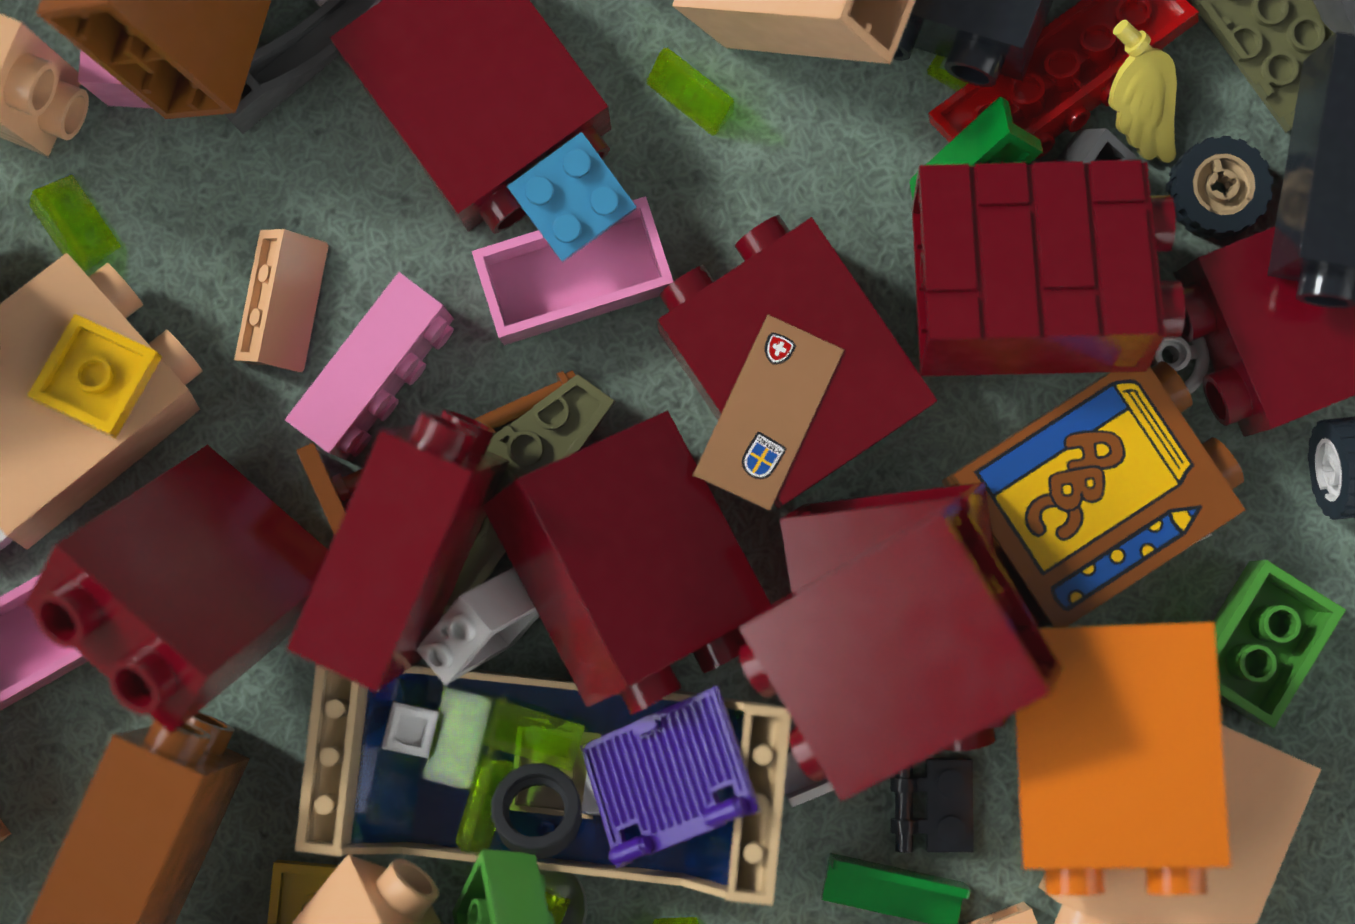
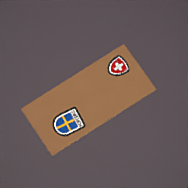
M767 315L693 475L770 510L844 349Z

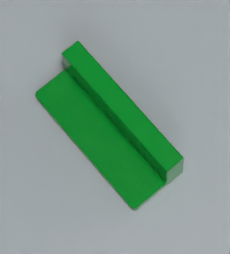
M1000 96L926 165L969 164V166H976V164L1025 162L1026 165H1029L1043 153L1040 139L1013 124L1009 101ZM918 172L910 179L912 201Z
M830 853L821 899L928 924H958L963 898H970L971 889L961 881Z

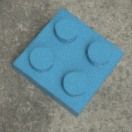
M582 132L507 186L508 190L562 263L637 208Z

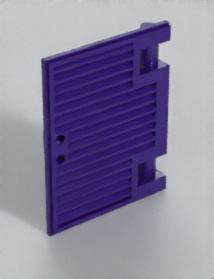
M719 686L705 690L580 746L611 848L609 859L616 865V868L633 862V859L643 855L655 854L727 825L726 822L735 818L749 816L760 811ZM658 721L661 723L660 728H658ZM733 786L736 797L720 803L717 791ZM638 824L641 835L627 841L624 830Z

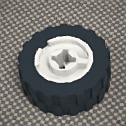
M1355 416L1320 420L1317 422V426L1313 427L1308 443V462L1313 494L1316 497L1318 506L1323 510L1322 513L1325 516H1329L1330 519L1355 518Z

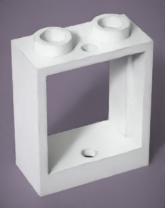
M515 568L461 595L416 649L445 686L514 646L538 619L539 614Z

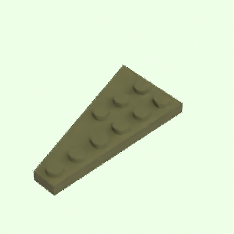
M1189 0L1199 11V15L1284 132H1289L1293 126L1303 61L1334 35L1323 23L1313 0Z
M577 374L534 405L532 409L513 423L498 431L493 436L487 451L510 462L495 496L516 479L581 450L616 401ZM487 515L443 611L444 615L461 595L487 582L507 554Z

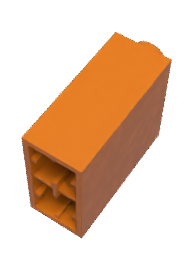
M1214 622L1039 628L1063 669L1049 695L1016 711L1023 869H1044L1045 894L1090 896L1106 894L1104 869L1145 868L1146 894H1208L1206 868H1231Z

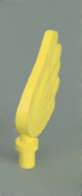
M1122 20L1114 28L1113 34L1125 44V51L1129 54V57L1119 68L1112 83L1108 99L1109 106L1114 111H1117L1116 129L1126 135L1128 144L1133 148H1137L1138 154L1143 159L1152 160L1156 157L1161 162L1170 163L1176 157L1174 119L1177 77L1175 64L1169 54L1150 45L1151 37L1145 31H1138L1128 20Z

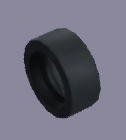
M545 763L525 764L510 771L498 783L491 800L492 820L502 843L512 852L536 855V859L549 858L564 851L576 838L582 823L580 796L572 779L559 768ZM532 786L553 788L564 802V816L561 824L554 831L544 836L529 837L523 835L513 827L510 820V806L513 799L521 791Z

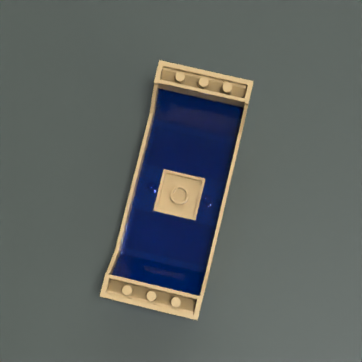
M316 664L295 851L335 856L348 854H406L476 862L481 849L511 851L502 843L491 816V800L496 787L510 771L525 764L545 763L557 767L572 779L579 793L582 805L587 769L580 750L581 745L699 693L676 691L662 700L631 714L620 692L587 707L574 681L569 679L471 670L445 686L429 665L415 664L375 692ZM723 697L760 808L759 812L735 818L726 822L727 825L655 854L643 855L633 859L632 863L616 868V865L609 859L611 848L601 816L582 814V823L576 838L564 851L549 858L537 859L539 870L678 885L719 896L728 901L773 906L791 716L786 707ZM393 701L439 712L428 758L382 749L381 745ZM658 721V728H660L661 723ZM532 786L521 791L513 799L510 806V820L513 827L521 834L529 837L544 836L554 831L561 824L564 816V802L561 796L553 788L547 786ZM733 786L717 791L720 803L736 797ZM638 824L624 830L627 841L641 835Z

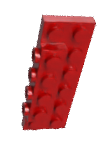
M1081 0L1042 29L1023 81L999 75L997 83L993 87L967 84L928 112L929 122L950 143L1001 96L1009 101L1013 124L1040 139L1043 153L1036 159L1041 158L1052 149L1055 137L1066 129L1070 132L1080 130L1088 122L1091 115L1090 111L1101 103L1109 106L1108 99L1114 78L1119 68L1129 57V54L1125 51V44L1113 34V30L1119 22L1128 20L1138 31H1145L1151 37L1150 45L1163 51L1166 45L1198 23L1199 11L1187 0Z

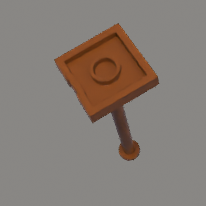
M573 370L566 373L560 371L556 373L557 382L474 419L494 430L524 415L534 405L576 375ZM313 442L296 451L333 533L336 535L347 510L344 502L352 498L350 494L355 491L364 468L342 477L341 473L331 476L321 452Z

